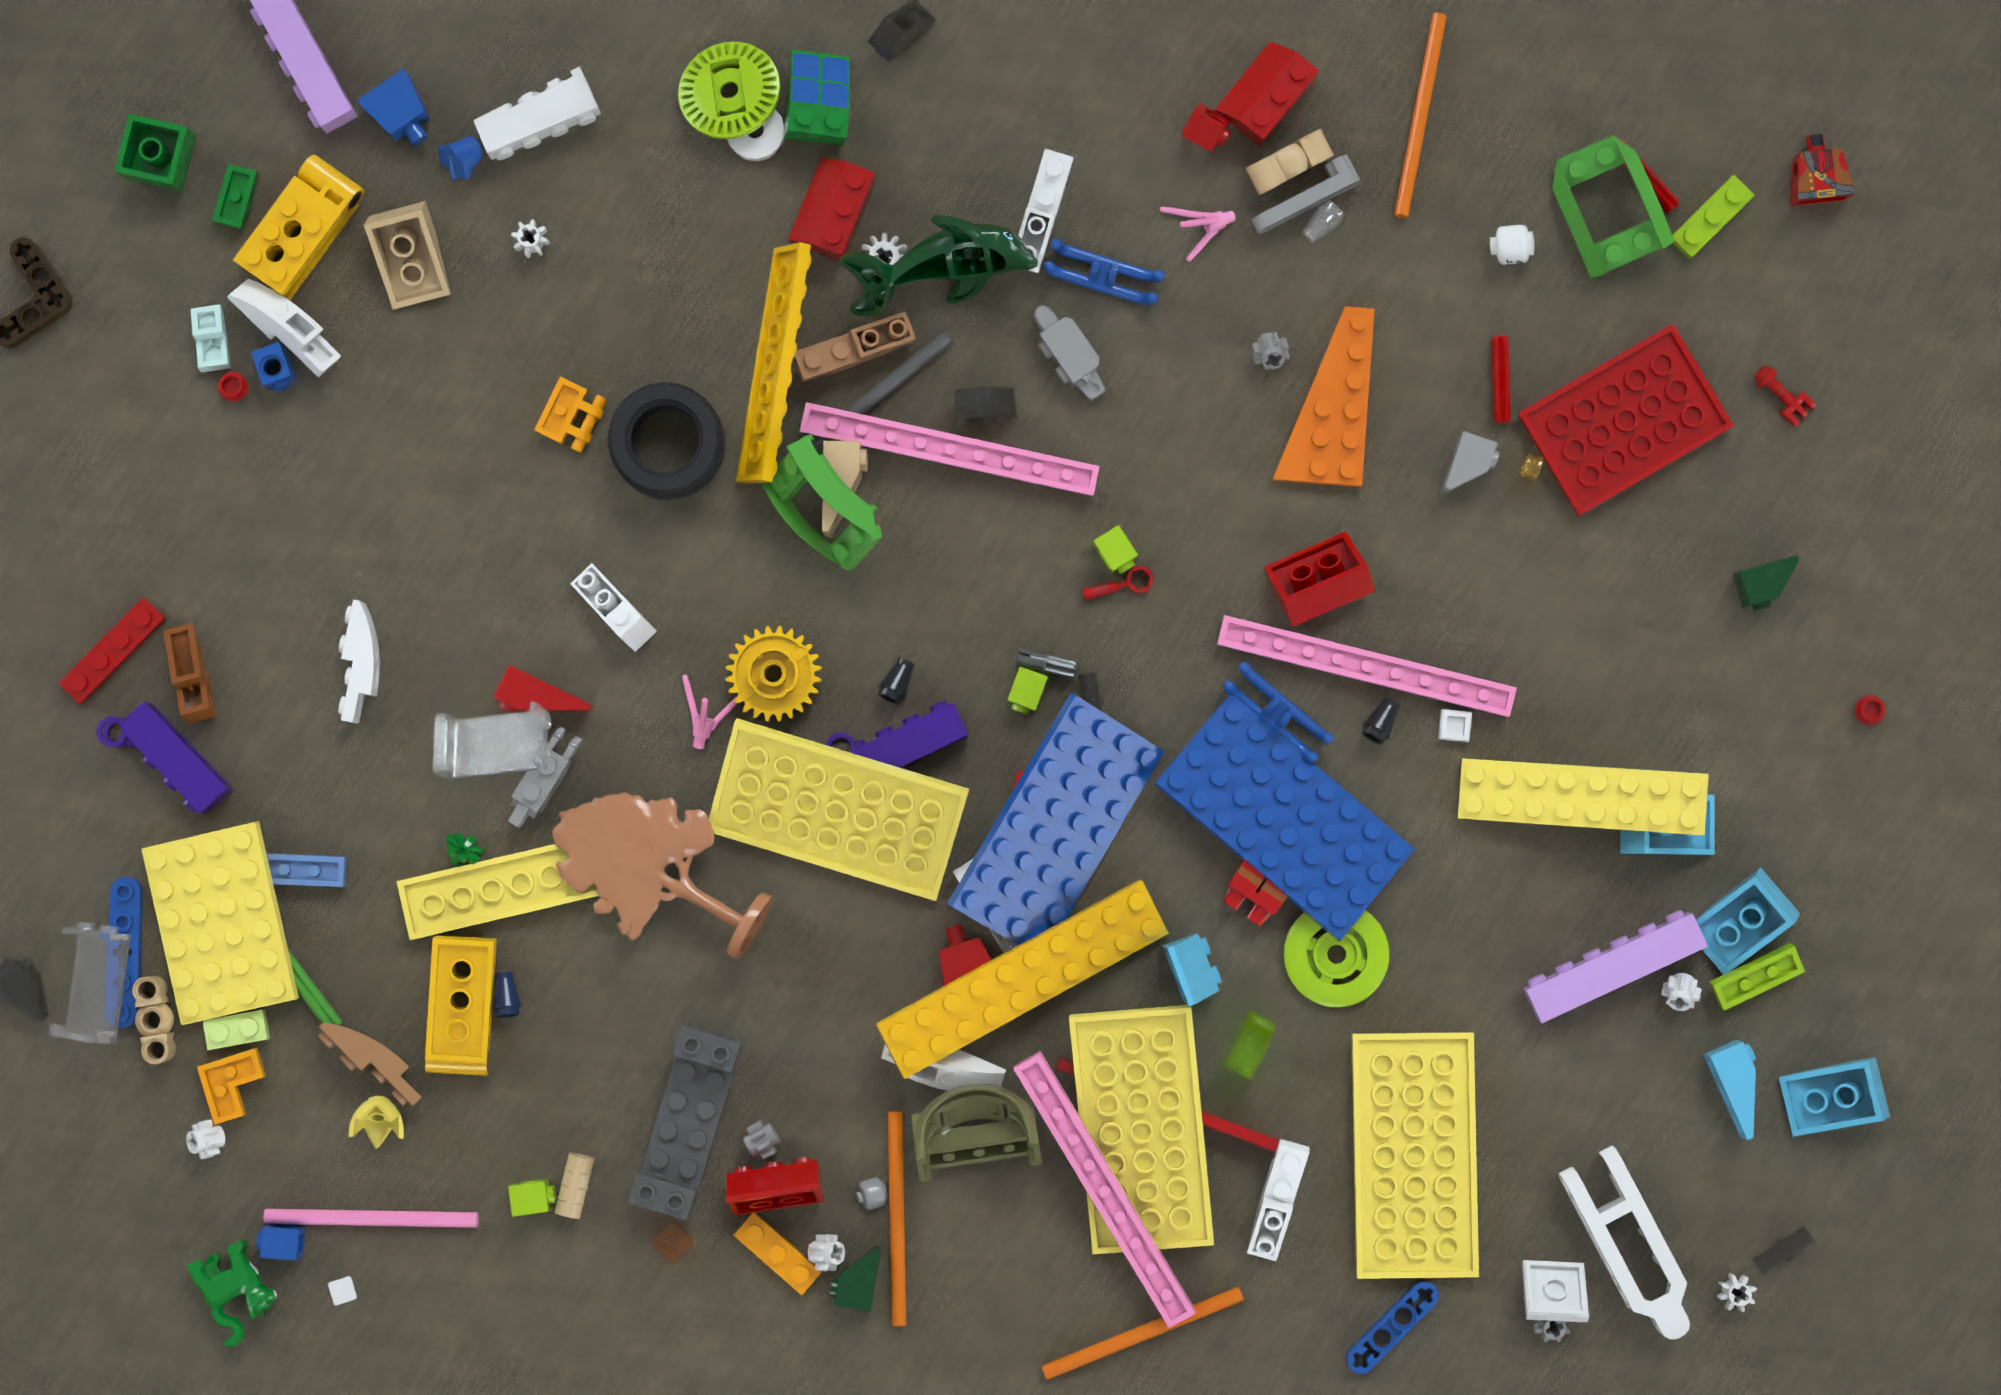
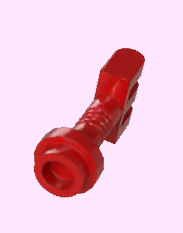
M1764 365L1753 376L1756 380L1755 384L1759 388L1766 385L1786 405L1779 414L1791 426L1796 428L1800 421L1793 413L1795 412L1800 418L1804 419L1808 412L1801 404L1809 410H1813L1816 406L1815 402L1804 391L1799 392L1794 397L1774 377L1777 370L1774 367L1769 368L1767 365Z

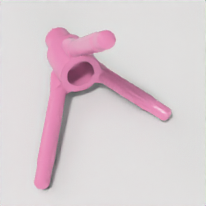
M1160 207V212L1197 218L1182 221L1180 223L1181 227L1204 226L1206 235L1187 256L1186 260L1188 262L1194 259L1208 241L1218 233V230L1226 228V224L1233 223L1236 220L1232 210L1225 213L1222 211L1209 213Z
M683 675L682 680L694 726L692 735L695 737L692 746L704 749L706 739L710 738L711 731L737 705L734 701L738 695L714 719L706 717L708 699L703 698L699 716L688 676Z

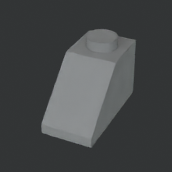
M1463 431L1458 437L1440 492L1448 493L1484 475L1489 471V468L1494 469L1500 453L1495 451L1498 442Z

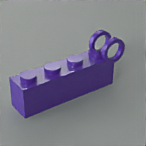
M943 700L929 707L931 713L921 718L916 713L902 720L904 726L893 730L889 726L876 732V739L865 743L864 739L855 742L847 733L837 732L828 738L826 745L832 747L835 740L845 738L851 744L850 753L903 768L969 735L954 703L952 702L947 705L946 701Z
M143 701L126 718L106 717L97 726L96 734L102 744L117 748H123L128 745L131 748L137 747L144 754L141 757L144 763L153 770L157 768L164 775L162 778L164 784L174 792L178 790L185 797L182 802L193 813L198 811L201 814H208L233 790L230 784L151 702ZM119 723L122 728V735L117 741H113L110 737V729L114 724Z

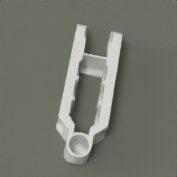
M1612 1145L1600 1151L1599 1155L1603 1157L1611 1172L1609 1177L1620 1197L1596 1209L1581 1178L1573 1167L1558 1174L1627 1308L1632 1309L1633 1312L1649 1316L1655 1328L1663 1336L1669 1339L1681 1338L1687 1333L1690 1326L1688 1316L1681 1305L1687 1282L1615 1147ZM1629 1212H1632L1640 1227L1637 1229L1639 1234L1647 1240L1654 1254L1652 1256L1654 1262L1661 1267L1668 1280L1665 1294L1653 1301L1643 1298L1605 1226Z

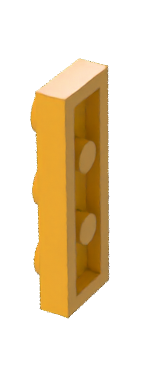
M752 1213L734 1233V1236L801 1296L822 1273V1271H816L814 1263L809 1261L802 1252L757 1213Z

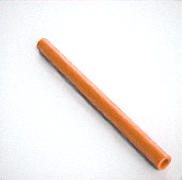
M1443 13L1432 14L1394 210V216L1398 218H1408L1446 25L1447 15Z
M888 1111L891 1326H906L903 1111Z
M1239 1286L1193 1304L1196 1313L1170 1328L1163 1317L1044 1364L1042 1365L1044 1375L1047 1380L1240 1303L1244 1301Z

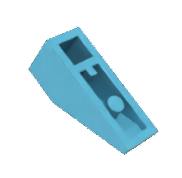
M1735 1040L1703 1055L1740 1138L1750 1140L1754 1134L1756 1069L1753 1062L1756 1061V1058L1749 1044L1745 1045L1743 1041Z

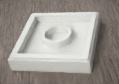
M1523 1260L1522 1276L1526 1320L1588 1322L1589 1309L1584 1263Z

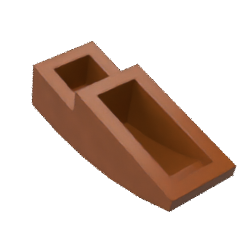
M190 623L163 630L171 682L176 688L180 716L187 724L217 717L210 678L194 624Z

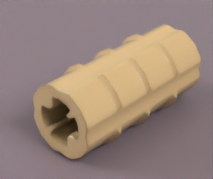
M569 1152L559 1195L557 1196L555 1214L580 1219L595 1158Z

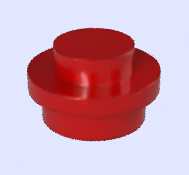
M238 372L225 373L218 382L219 394L227 401H240L248 393V381Z
M1863 696L1856 702L1854 713L1857 720L1862 724L1875 725L1884 718L1885 705L1877 696Z

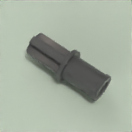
M1023 648L1019 649L1016 667L1039 671L1042 675L1048 673L1072 679L1075 675L1076 663L1074 661L1049 656L1050 652L1042 654Z

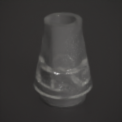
M1328 199L1324 204L1321 202L1307 226L1302 230V233L1315 244L1318 239L1342 224L1341 220L1346 215L1334 202Z

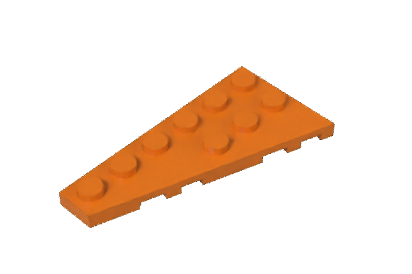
M1344 307L1272 481L1362 487L1375 309Z

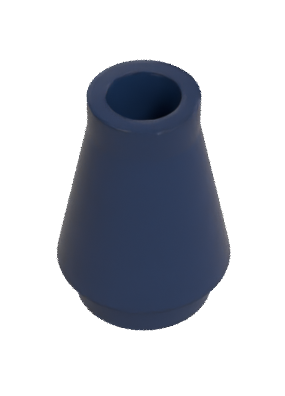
M513 973L495 974L492 1010L495 1011V1017L506 1018L520 1015L519 1008L522 1005L514 983Z

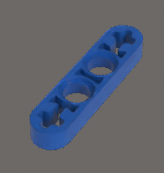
M1427 1280L1415 1282L1349 1348L1345 1358L1347 1365L1353 1372L1357 1374L1369 1372L1436 1305L1439 1293L1435 1285ZM1421 1287L1424 1290L1431 1288L1429 1291L1431 1299L1429 1301L1420 1300L1416 1305L1421 1310L1417 1313L1414 1307L1406 1301L1411 1298L1415 1302L1420 1296L1417 1291ZM1399 1308L1410 1310L1411 1319L1408 1323L1402 1325L1395 1321V1312ZM1384 1329L1389 1332L1390 1339L1386 1345L1378 1346L1373 1342V1335L1377 1330ZM1368 1341L1370 1346L1378 1353L1374 1356L1370 1351L1365 1356L1366 1365L1357 1364L1354 1366L1355 1358L1353 1355L1356 1352L1362 1355L1368 1349L1363 1344Z

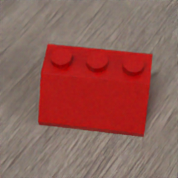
M1270 41L1214 111L1230 119L1232 126L1261 148L1314 83L1320 70L1296 51Z
M821 158L788 241L811 245L810 250L839 260L848 252L876 183L875 172L847 161Z
M1346 531L1264 566L1281 609L1292 627L1375 592L1368 565Z
M803 1157L794 1160L793 1164L782 1165V1162H770L761 1169L752 1170V1167L749 1166L736 1168L734 1173L727 1174V1204L734 1216L823 1203L825 1200L818 1160L812 1161L810 1157Z

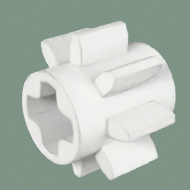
M534 219L530 221V225H523V223L518 222L520 229L517 233H511V236L519 241L514 245L515 250L520 251L524 248L527 258H530L531 253L535 252L542 256L541 249L543 245L550 244L549 240L542 236L547 232L545 226L537 229ZM530 233L535 239V242L532 244L526 238Z
M1677 973L1674 976L1670 975L1668 982L1663 983L1661 995L1667 996L1666 1004H1669L1671 1008L1685 1011L1689 1008H1694L1695 1001H1700L1702 989L1697 987V980L1691 975Z
M211 1119L192 1125L193 1131H189L186 1137L190 1152L193 1154L199 1153L200 1159L220 1154L219 1148L225 1144V1133L220 1125L213 1126Z
M817 1234L816 1241L809 1244L808 1260L816 1264V1271H836L837 1265L844 1261L845 1248L844 1244L837 1242L838 1235Z
M1729 1273V1280L1725 1283L1718 1282L1722 1287V1293L1716 1296L1720 1300H1727L1725 1304L1726 1309L1732 1310L1734 1305H1736L1739 1311L1745 1312V1305L1748 1303L1755 1304V1301L1751 1299V1292L1756 1291L1757 1288L1746 1285L1748 1282L1747 1276L1742 1275L1738 1281L1734 1274ZM1734 1288L1742 1292L1740 1297L1732 1294Z

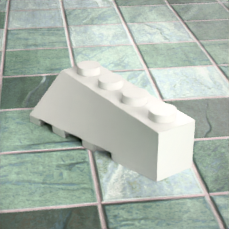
M580 66L570 71L572 74L571 78L562 81L556 78L547 83L548 87H546L545 91L541 93L530 91L522 95L518 99L516 106L513 107L511 103H506L473 120L485 150L492 160L496 158L497 160L509 158L514 154L513 151L519 148H533L539 145L543 138L551 135L552 137H559L569 131L568 128L577 124L580 126L588 125L596 120V116L601 115Z

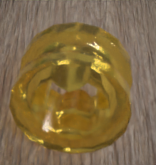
M1528 452L1520 477L1525 478L1528 476L1532 482H1535L1541 470L1544 457L1539 456L1536 458L1532 452Z

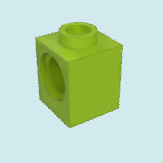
M1119 525L1093 541V546L1111 574L1118 570L1121 575L1135 566L1133 560L1138 557V554Z
M1019 667L1007 702L1012 704L1011 709L1028 715L1029 710L1035 712L1048 677Z
M549 1178L513 1183L508 1186L512 1217L549 1212L553 1209L552 1204L556 1203L555 1186L550 1185Z

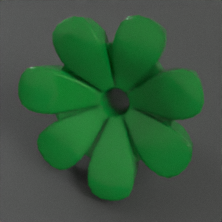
M455 832L454 835H447L445 843L448 847L446 852L451 856V864L460 866L462 862L465 863L466 861L475 864L480 860L479 856L483 853V849L480 846H473L477 841L475 837L469 835L464 839L463 835L459 832Z

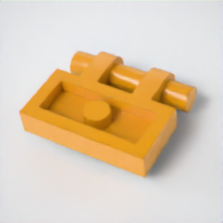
M560 377L534 431L562 445L567 434L575 437L570 448L581 453L585 444H589L592 438L591 432L597 419L601 420L604 414L602 409L607 399L596 394L592 404L584 401L589 392L586 388ZM579 410L587 413L580 429L572 425Z

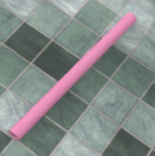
M265 1209L263 1219L264 1224L477 1228L479 1214L478 1212Z

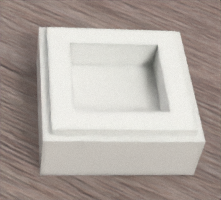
M1441 709L1438 739L1469 742L1472 712Z

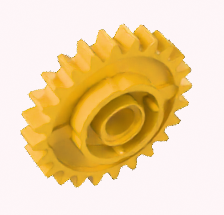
M766 626L765 634H761L757 629H754L755 637L753 639L744 635L746 644L744 646L735 644L739 653L729 654V657L734 660V664L725 667L733 672L732 676L725 678V680L734 683V686L728 692L730 694L738 693V697L734 701L735 704L745 702L743 712L747 713L754 709L755 719L764 713L766 722L770 721L772 715L776 716L778 722H782L784 713L790 719H793L794 709L804 713L802 704L804 702L813 704L809 694L819 693L813 687L814 683L822 682L821 678L815 676V673L822 670V667L813 664L819 658V655L809 654L813 645L807 644L803 646L805 638L803 635L794 639L793 629H790L787 634H783L782 626H778L775 633H772L769 626ZM771 666H778L782 670V676L777 682H769L766 678V671Z

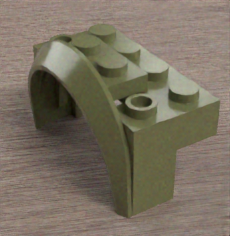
M972 1084L957 1087L939 1095L924 1108L922 1113L911 1115L920 1182L932 1180L931 1169L1027 1155L1029 1156L1031 1166L1042 1164L1033 1101L1030 1097L1021 1098L1018 1094L1006 1088L989 1084ZM1003 1104L1006 1105V1109H1007V1117H1006V1118H1005V1116H1004ZM940 1113L943 1115L945 1127L941 1126ZM974 1119L998 1120V1122L989 1121L982 1125L951 1128L962 1122Z

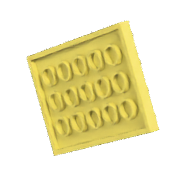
M259 821L141 848L181 1025L299 998Z

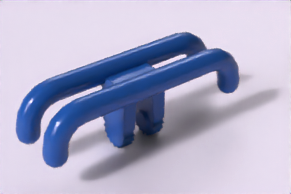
M1058 238L1051 241L1050 246L1054 252L1091 264L1092 268L1090 276L1058 267L1052 261H1046L1043 268L1048 275L1138 304L1154 305L1157 303L1158 295L1154 292L1143 293L1116 285L1114 282L1117 273L1143 281L1159 283L1165 279L1164 271L1144 269L1064 244Z
M1242 662L1238 668L1239 672L1271 701L1262 709L1231 680L1224 682V691L1228 695L1238 698L1297 748L1305 760L1308 762L1317 761L1318 753L1306 746L1284 726L1293 718L1310 734L1325 744L1333 742V734L1323 729L1254 671L1249 663Z

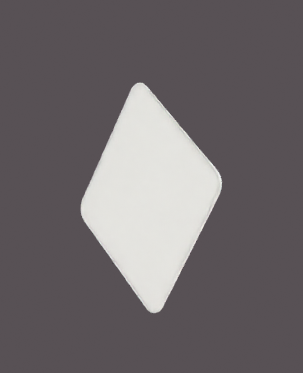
M350 1276L328 1283L335 1306L357 1299Z

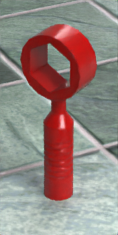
M1136 566L1128 572L1125 581H1110L1082 589L1084 600L1097 598L1109 593L1112 594L1126 586L1134 593H1144L1151 588L1153 575L1148 568ZM1142 570L1149 577L1147 587L1137 589L1130 583L1132 573Z

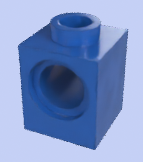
M280 342L251 352L262 386L268 390L273 389L274 392L282 391L289 388L291 382L297 381L288 351ZM275 362H280L281 371L275 376H270V366Z
M283 1224L263 1226L262 1231L258 1232L256 1248L260 1249V1258L298 1260L302 1258L306 1226Z

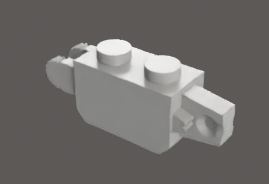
M1045 305L1038 306V309L1034 312V320L1042 332L1039 334L1041 343L1038 344V347L1047 360L1052 357L1058 367L1055 369V372L1064 384L1069 382L1072 388L1076 386L1090 401L1105 392V388L1097 373L1100 358L1074 320L1066 317L1058 320L1053 311H1050L1051 308L1049 309Z
M562 727L556 730L547 746H542L511 796L513 798L511 805L516 808L508 822L518 828H521L528 816L534 819L538 813L543 812L572 766L573 762L571 759L582 740L577 736L572 739L562 756L555 751L565 736L566 730Z

